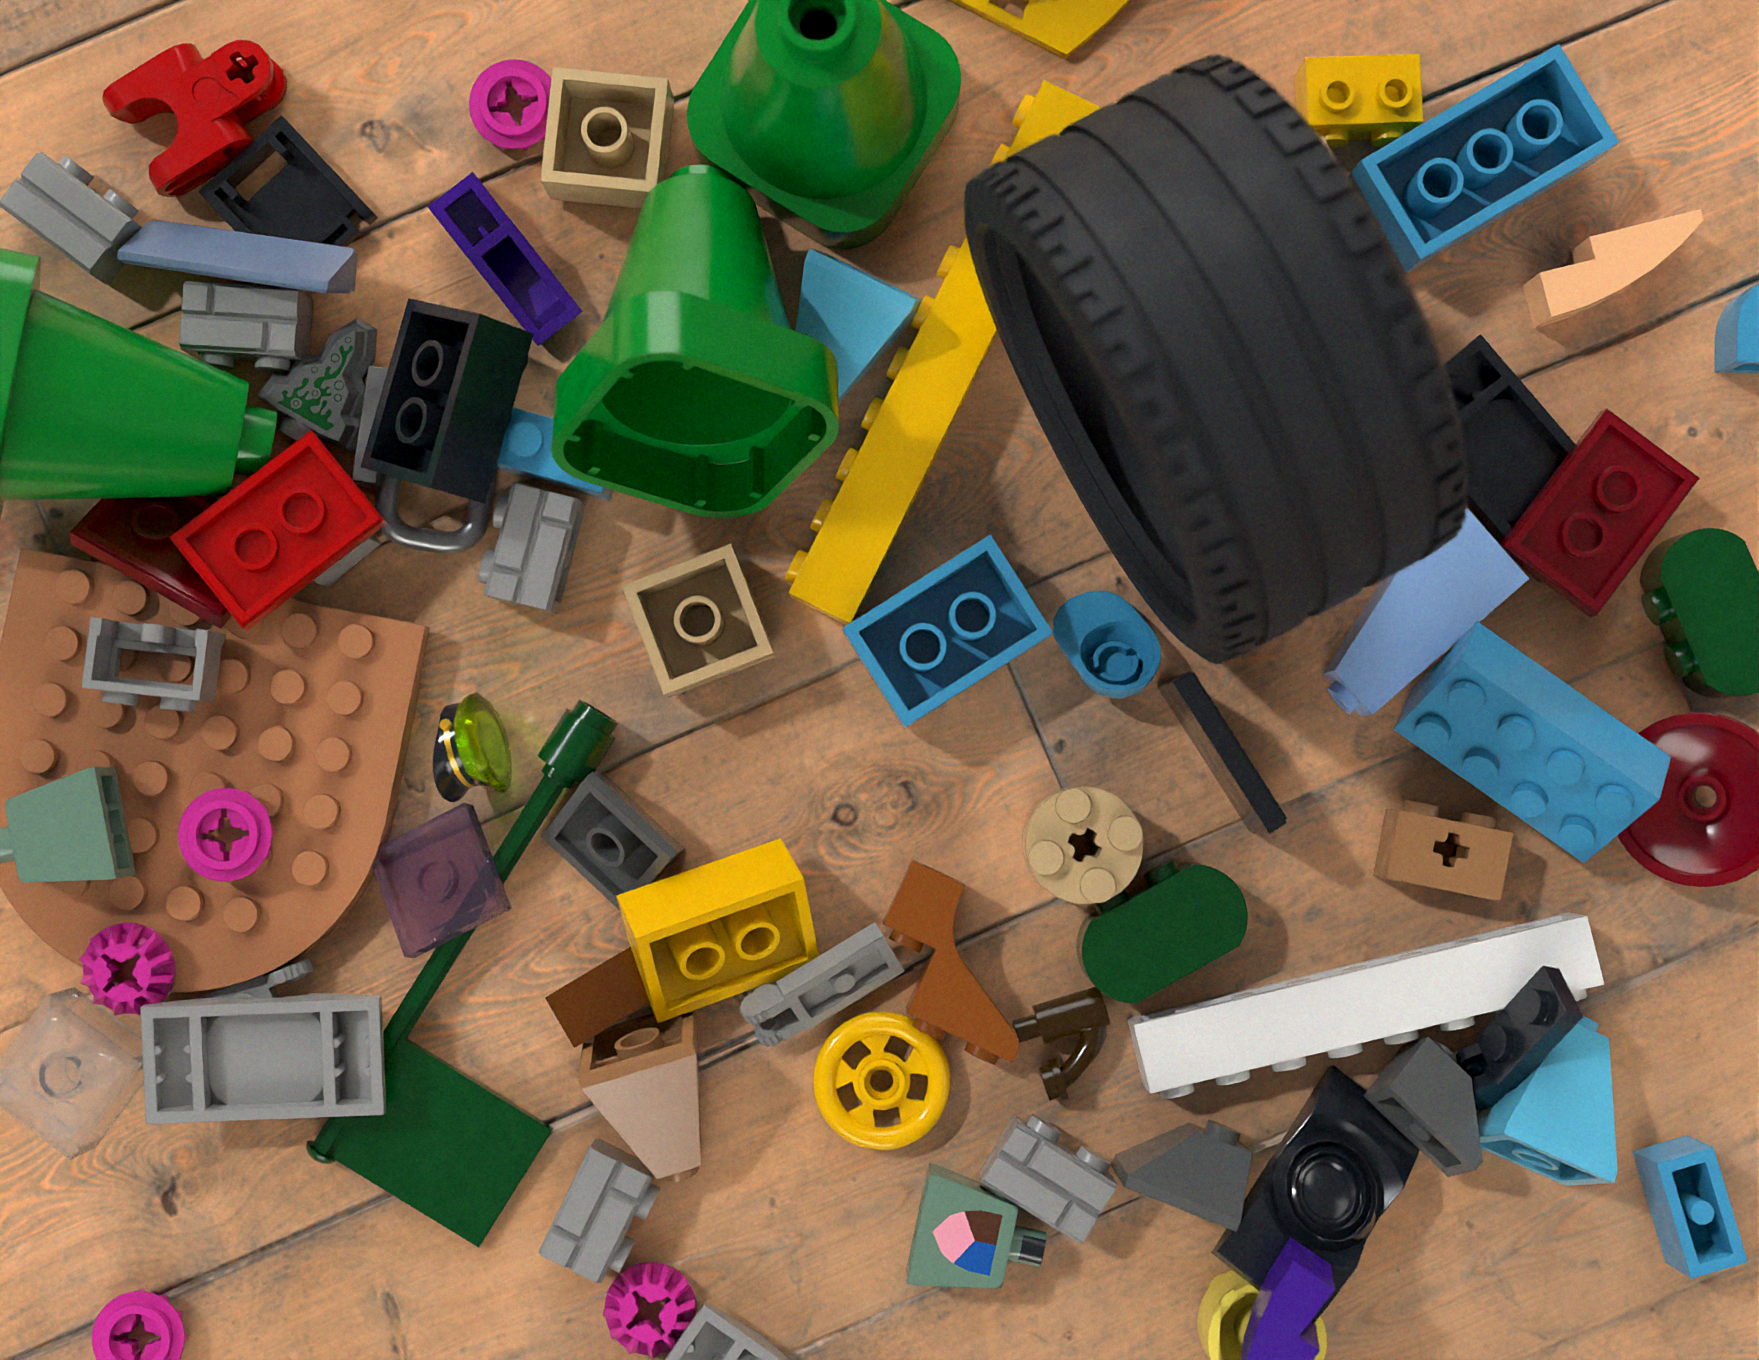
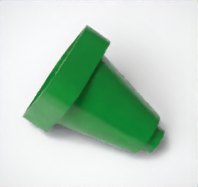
M749 0L691 92L687 105L688 129L701 165L713 166L724 171L731 177L733 182L742 186L752 196L758 207L821 245L835 249L857 248L872 242L888 228L951 129L959 104L961 87L960 65L954 50L944 37L886 0ZM815 10H822L827 14H831L837 23L836 33L833 37L826 40H808L800 32V23L803 17Z
M689 165L678 169L669 179L657 184L645 197L603 322L556 382L551 453L554 461L563 471L579 480L697 516L708 518L741 517L755 513L768 506L837 438L839 433L838 362L834 353L824 343L808 335L791 330L758 209L752 196L742 186L733 182L731 177L721 169L709 165Z
M0 248V519L4 502L8 500L225 496L230 492L234 473L251 476L270 461L277 411L246 405L249 389L248 381L40 291L41 257Z

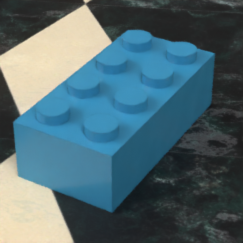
M1558 44L1362 159L1350 173L1349 177L1377 220L1406 275L1594 164L1616 146L1619 141Z
M1478 621L1410 690L1393 729L1583 863L1588 861L1660 800L1671 756Z

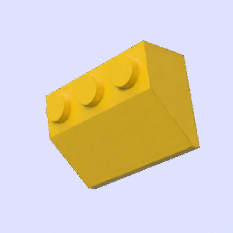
M781 838L616 895L627 938L658 1023L781 979L819 956L805 881Z

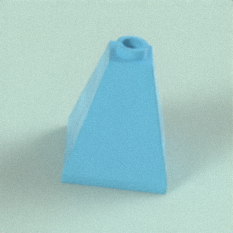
M809 249L804 263L795 331L821 341L834 353L838 362L840 404L912 322L922 299L825 252Z
M1583 1016L1516 1088H1510L1493 1106L1478 1111L1476 1115L1481 1149L1565 1186L1615 1182L1618 1168L1610 1044L1608 1037L1597 1033L1598 1023Z

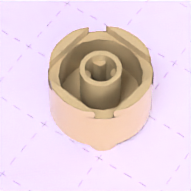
M1076 786L1064 788L1043 798L1029 814L1022 833L1024 859L1034 879L1056 897L1077 904L1105 902L1123 891L1133 880L1140 867L1143 855L1142 827L1127 804L1114 794L1093 787ZM1089 829L1092 832L1089 841L1095 845L1094 851L1091 855L1082 853L1075 860L1072 858L1075 848L1068 843L1069 837L1072 833L1083 835Z

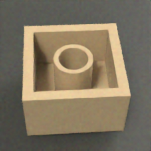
M553 67L540 179L551 200L642 208L647 194L657 184L666 180L675 102L668 78Z
M732 544L622 585L662 693L667 697H673L776 657Z

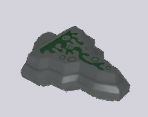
M356 318L331 334L319 354L301 356V359L297 360L287 373H273L257 397L284 416L277 430L296 441L312 430L323 445L328 441L350 453L356 454L366 389L364 380L368 375L369 366H373L375 362L377 329Z

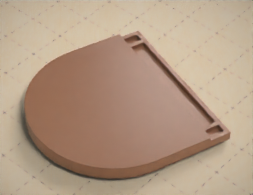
M20 548L0 643V828L8 826L5 804L8 799L87 768L116 767L136 875L109 880L22 883L18 878L16 863L11 861L0 864V887L6 898L22 920L46 944L64 958L82 968L83 962L79 959L85 953L91 942L90 939L103 929L125 922L137 923L151 928L166 941L174 956L175 980L170 992H196L238 984L277 970L304 955L324 940L348 916L373 879L385 852L394 820L421 687L419 679L430 627L288 599L248 631L242 629L233 616L220 629L107 564ZM90 617L135 624L163 625L189 630L202 629L226 634L221 650L215 703L198 701L196 712L161 709L160 696L140 694L138 706L101 702L103 690L81 688ZM122 649L119 677L192 685L196 657ZM234 788L250 792L254 798L268 808L271 825L276 831L270 846L271 855L263 861L254 874L235 881H214L201 876L185 861L179 846L178 830L183 813L194 799L213 789ZM224 818V827L215 829L213 833H205V839L215 838V841H223L226 845V851H232V842L242 839V836H249V831H242L241 828L232 827L230 818ZM138 954L122 963L115 959L114 962L118 965L119 970L114 975L116 979L113 982L122 983L129 978L137 982L138 980L132 972L141 956Z

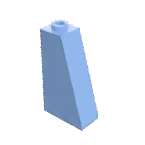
M1468 508L1466 509L1465 521L1462 522L1463 527L1452 541L1428 557L1381 581L1322 673L1332 684L1327 688V692L1346 713L1351 714L1353 711H1356L1359 716L1373 715L1453 646L1477 621L1483 620L1529 580L1528 576Z

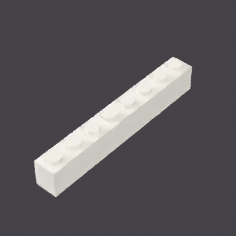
M1568 912L1130 1017L1127 1020L1143 1086L1150 1094L1159 1092L1160 1098L1169 1099L1190 1094L1195 1091L1193 1083L1215 1078L1217 1085H1229L1245 1081L1251 1077L1249 1070L1271 1065L1274 1072L1300 1068L1307 1064L1305 1056L1327 1051L1329 1058L1351 1056L1363 1051L1361 1043L1383 1038L1384 1043L1387 1045L1409 1042L1419 1038L1417 1029L1439 1024L1441 1031H1452L1470 1027L1475 1024V1015L1495 1011L1497 1016L1543 965L1560 969L1575 1001L1587 998L1586 989L1604 985V980L1588 917Z

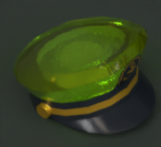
M477 692L466 696L459 703L445 706L440 714L433 750V776L439 794L449 802L459 801L471 787L482 786L492 792L506 793L512 780L511 750L506 729L490 701Z

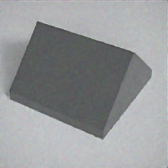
M591 772L583 780L541 836L619 910L616 895L655 882L685 850L680 843L604 772Z

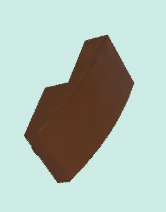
M631 947L545 997L574 1048L650 1003Z

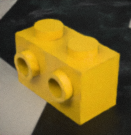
M1420 53L1305 57L1294 76L1296 110L1320 137L1324 136L1330 149L1346 146L1349 140H1371L1372 146L1384 147L1417 128L1423 122Z

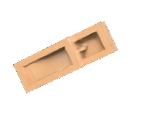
M1701 209L1588 237L1571 250L1575 264L1540 272L1523 285L1534 329L1569 318L1593 307L1651 271L1675 251L1704 220Z

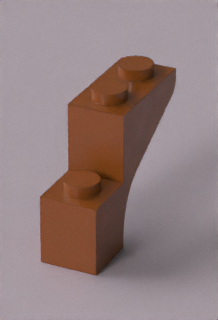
M911 859L884 917L883 925L893 929L889 939L919 953L924 944L933 948L906 1005L907 1014L915 1017L912 1026L939 1040H944L947 1032L968 1042L964 1049L966 1052L990 1064L996 1065L999 1057L1013 1063L1019 1050L1018 1037L962 960L954 943L953 923L955 911L966 885L955 878Z

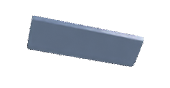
M152 220L132 236L118 250L117 259L121 260V263L321 293L350 294V291H355L357 251L349 247Z

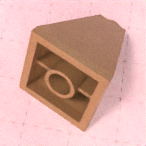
M697 1010L661 1023L657 1022L654 1013L612 1025L583 1042L577 1078L581 1090L655 1179L666 1177V1180L669 1182H679L695 1175L701 1166Z

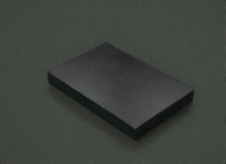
M1189 671L1174 676L1158 686V689L1247 829L1253 832L1271 834L1287 823L1286 815L1196 674Z

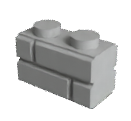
M43 152L36 153L21 172V178L15 180L0 199V207L87 273L104 284L111 283L125 265V263H121V260L117 259L118 250L142 228L132 220L139 210L111 189L101 197L89 188L88 184L94 176L66 155L56 163Z
M186 281L183 284V317L180 323L179 345L182 351L192 357L198 358V360L220 370H232L234 361L255 362V369L259 371L287 373L290 365L300 360L301 356L310 355L313 301L312 297L304 290L279 286Z
M512 483L509 496L501 494L495 507L493 527L500 529L495 551L487 549L481 561L478 580L480 583L486 584L484 595L496 600L558 615L586 505L580 499Z
M1032 1114L1028 1122L1014 1115L979 1172L981 1183L1081 1245L1097 1221L1098 1215L1103 1211L1116 1190L1117 1183L1115 1179L1107 1173L1111 1163L1086 1146L1081 1145L1077 1153L1062 1145L1057 1141L1062 1133L1036 1115Z
M595 1139L590 1145L538 1253L563 1267L572 1269L573 1272L595 1283H602L609 1268L620 1273L635 1240L625 1236L634 1216L643 1220L646 1219L660 1191V1187L651 1184L654 1176L638 1157L627 1154L601 1139Z

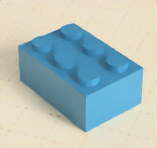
M991 534L842 628L844 635L904 729L1053 634L1050 626Z

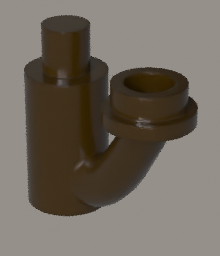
M1096 987L1033 1005V1015L1013 1021L1019 1043L1041 1037L1045 1045L1080 1034L1079 1043L1064 1064L1059 1067L1056 1058L1049 1060L1048 1065L1039 1067L1049 1101L1058 1098L1061 1099V1102L1069 1100L1066 1089L1090 1066L1104 1044L1107 1025H1110V1020L1101 991Z

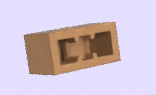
M1405 800L1404 810H1385L1373 876L1501 902L1514 833L1495 829L1497 818L1462 812L1460 822L1438 818L1439 806ZM1435 841L1453 845L1452 857L1434 853Z

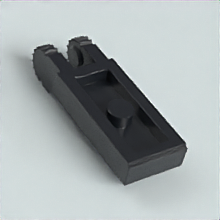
M1543 965L1476 1038L1477 1043L1463 1047L1457 1052V1064L1472 1079L1476 1110L1480 1111L1481 1109L1493 1106L1510 1088H1516L1583 1018V1014L1559 968ZM1489 1068L1490 1072L1484 1074L1483 1071Z

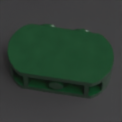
M1703 528L1663 541L1646 558L1639 582L1645 593L1641 597L1643 609L1649 620L1654 625H1659L1667 643L1664 654L1669 668L1676 677L1682 678L1687 688L1706 697L1726 698L1759 693V572L1745 540L1723 529Z
M1171 859L1146 872L1143 875L1147 882L1145 885L1128 894L1123 890L1105 902L1093 903L1097 911L1083 920L1076 944L1078 961L1086 977L1106 996L1124 1003H1138L1239 947L1246 932L1248 911L1241 890L1229 876L1215 868L1198 863L1184 862L1177 866L1174 859Z

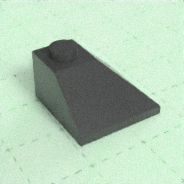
M1208 1120L1205 1128L1189 1122L1115 1154L1111 1166L1124 1187L1237 1232L1242 1217L1252 1153L1243 1143L1238 1142L1241 1135L1240 1132L1212 1120Z

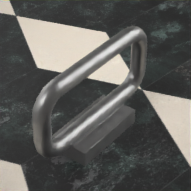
M369 366L352 480L357 486L377 489L375 509L387 523L381 528L382 533L393 543L414 550L454 554L474 547L485 535L490 521L496 474L490 485L486 503L469 499L465 524L455 531H441L414 527L401 520L398 514V503L402 479L360 467L388 372L387 368Z

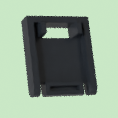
M282 115L198 191L234 231L347 247L361 234L349 220L350 217L357 212L358 216L369 225L378 218ZM277 151L288 164L246 201L235 188Z

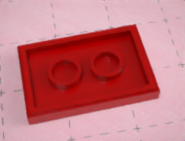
M311 430L169 538L242 629L248 631L387 523Z

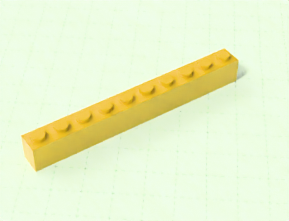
M1043 80L1036 96L1034 97L1026 93L1016 111L1012 125L1019 128V131L1011 147L1001 143L989 167L998 161L1004 163L1008 156L1048 135H1059L1067 125L1101 107ZM964 216V219H963L962 224H961V225L964 226V227H965V216ZM967 236L960 248L951 244L944 255L936 274L943 278L944 281L935 299L928 295H925L911 324V326L919 329L910 349L903 346L899 347L887 371L886 377L894 380L885 400L875 396L861 424V428L869 432L859 451L850 447L845 454L835 478L843 481V484L834 502L826 498L822 501L810 526V529L818 534L808 553L801 549L798 550L784 579L792 583L788 592L791 598L846 625L856 619L998 333L974 268Z

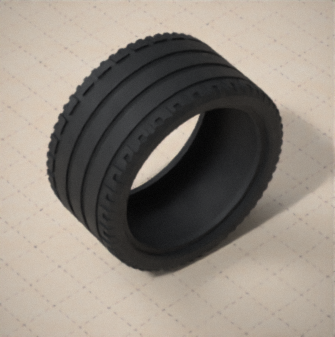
M1209 55L1175 68L1170 74L1162 75L1124 95L1116 104L1105 105L1067 125L1059 135H1048L1008 156L1004 163L998 161L968 181L964 191V213L969 250L990 314L1025 395L1074 490L1130 581L1166 628L1180 642L1210 663L1221 664L1250 652L1255 646L1263 645L1302 624L1307 616L1319 615L1357 595L1364 587L1376 585L1415 564L1417 561L1428 557L1452 541L1458 535V532L1461 531L1463 527L1462 522L1465 521L1466 509L1468 507L1467 469L1462 433L1448 378L1418 300L1377 220L1334 154L1305 118L1277 90L1252 69H1248L1239 61L1235 62L1232 58L1221 55Z

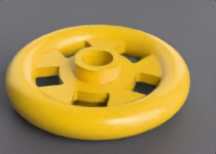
M886 1011L865 1013L841 1024L829 1035L822 1045L813 1071L814 1096L824 1120L846 1141L871 1150L901 1148L914 1143L927 1134L943 1114L948 1102L951 1086L949 1063L939 1041L912 1026L914 1019L902 1014ZM890 1036L901 1038L913 1046L906 1061H903L891 1052L884 1051ZM860 1040L871 1053L861 1059L856 1068H852L842 1057L854 1043ZM877 1070H886L892 1075L893 1082L887 1089H876L870 1080L872 1074ZM912 1073L928 1076L924 1100L907 1097L911 1083L910 1074ZM851 1082L862 1105L847 1111L838 1097L837 1089ZM896 1106L899 1108L901 1123L889 1127H875L873 1113L875 1109L888 1110Z

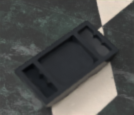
M1480 334L1447 361L1443 367L1453 395L1462 433L1467 469L1468 504L1485 529L1501 544L1575 446V443ZM1523 568V569H1524L1527 573H1529L1536 581H1538L1539 583H1542L1541 580H1539L1537 577H1535L1533 574H1531L1529 571H1527L1525 568Z
M1334 1065L1326 1069L1246 1196L1237 1232L1226 1228L1211 1252L1258 1291H1260L1271 1266L1290 1237L1331 1264L1335 1290L1311 1320L1313 1323L1325 1311L1357 1268L1368 1236L1382 1214L1405 1187L1420 1151L1363 1096L1366 1090Z

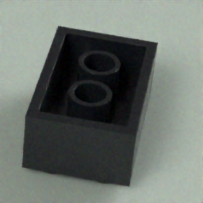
M408 298L360 467L485 504L490 485L495 478L496 464L506 430L511 422L513 405L523 371L528 363V353L534 334L480 313Z

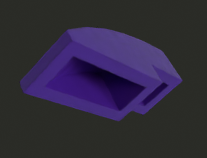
M473 172L428 206L429 210L524 330L534 334L532 340L537 346L583 312Z
M1291 1237L1271 1266L1254 1302L1243 1338L1240 1360H1313L1320 1351L1316 1324L1311 1322V1320L1335 1290L1331 1264Z

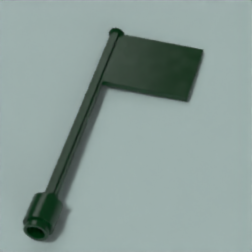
M580 699L573 710L566 708L537 754L540 759L546 762L541 770L545 774L383 1031L386 1090L385 1114L329 1117L314 1141L309 1140L306 1144V1150L313 1160L322 1164H331L338 1161L478 1248L554 1128L407 1037L564 788L571 789L575 781L582 783L591 772H595L616 739L611 734L618 725V722Z

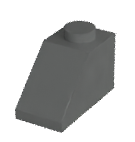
M1429 1037L1401 1046L1363 1096L1447 1177L1477 1170L1482 1164L1483 1158L1471 1077L1457 1064V1058L1446 1046L1433 1041Z

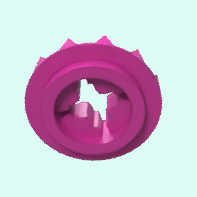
M517 59L504 60L484 70L476 79L469 97L470 116L483 139L488 140L503 151L506 149L528 151L531 145L536 144L540 140H545L551 77L539 66ZM509 86H513L515 93L519 95L522 102L531 101V105L526 106L522 110V125L519 126L509 112L500 113L501 108L509 105L508 96L511 95Z
M218 788L201 794L186 808L179 824L178 841L185 861L195 872L210 880L228 882L255 873L263 861L271 855L270 846L276 831L271 825L268 808L254 798L250 792L234 788ZM224 818H230L232 827L241 828L242 831H249V836H242V839L232 842V851H226V845L223 841H215V838L205 839V833H213L215 829L224 827Z
M125 922L111 925L90 939L91 942L85 953L79 959L83 962L84 973L80 984L88 986L94 996L93 1004L106 1006L114 1011V1016L121 1014H137L139 1016L141 1015L140 1007L145 1004L161 1003L167 997L175 980V961L169 945L157 932L141 924ZM139 954L141 958L136 962L137 966L132 972L138 981L136 982L129 978L122 983L115 984L113 982L116 979L114 975L118 972L119 967L114 960L116 959L122 963Z
M643 1262L625 1269L612 1282L607 1291L603 1316L610 1330L611 1339L617 1340L626 1348L629 1354L639 1353L654 1358L659 1354L670 1351L696 1315V1298L690 1283L678 1270L659 1262ZM636 1291L650 1303L658 1299L661 1301L667 1296L670 1297L660 1310L659 1318L662 1322L660 1326L658 1324L655 1325L649 1318L642 1322L638 1320L632 1324L635 1315L641 1307Z
M144 1288L120 1294L105 1305L95 1320L92 1330V1347L96 1360H181L184 1344L189 1336L184 1332L182 1323L183 1311L176 1310L167 1301V1294L156 1295L146 1292ZM139 1318L144 1322L145 1331L161 1336L145 1345L143 1354L142 1350L139 1349L138 1340L129 1339L128 1336H119L137 1327Z

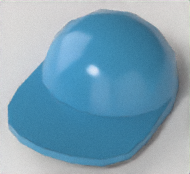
M1093 591L1070 598L1061 605L1053 618V635L1059 648L1080 674L1083 683L1098 695L1122 699L1139 694L1152 682L1161 662L1160 644L1154 631L1134 607L1120 595L1107 591Z

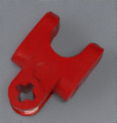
M235 40L227 43L205 59H203L196 45L182 43L161 52L111 83L103 91L102 101L110 116L130 124L143 122L158 113H173L176 115L178 123L176 137L171 146L162 154L156 156L150 163L149 179L158 195L179 197L216 176L253 142L244 125L267 111L274 109L282 102L287 92V79L281 67L270 58L259 44L250 40ZM251 71L255 77L252 82L249 81L247 76Z

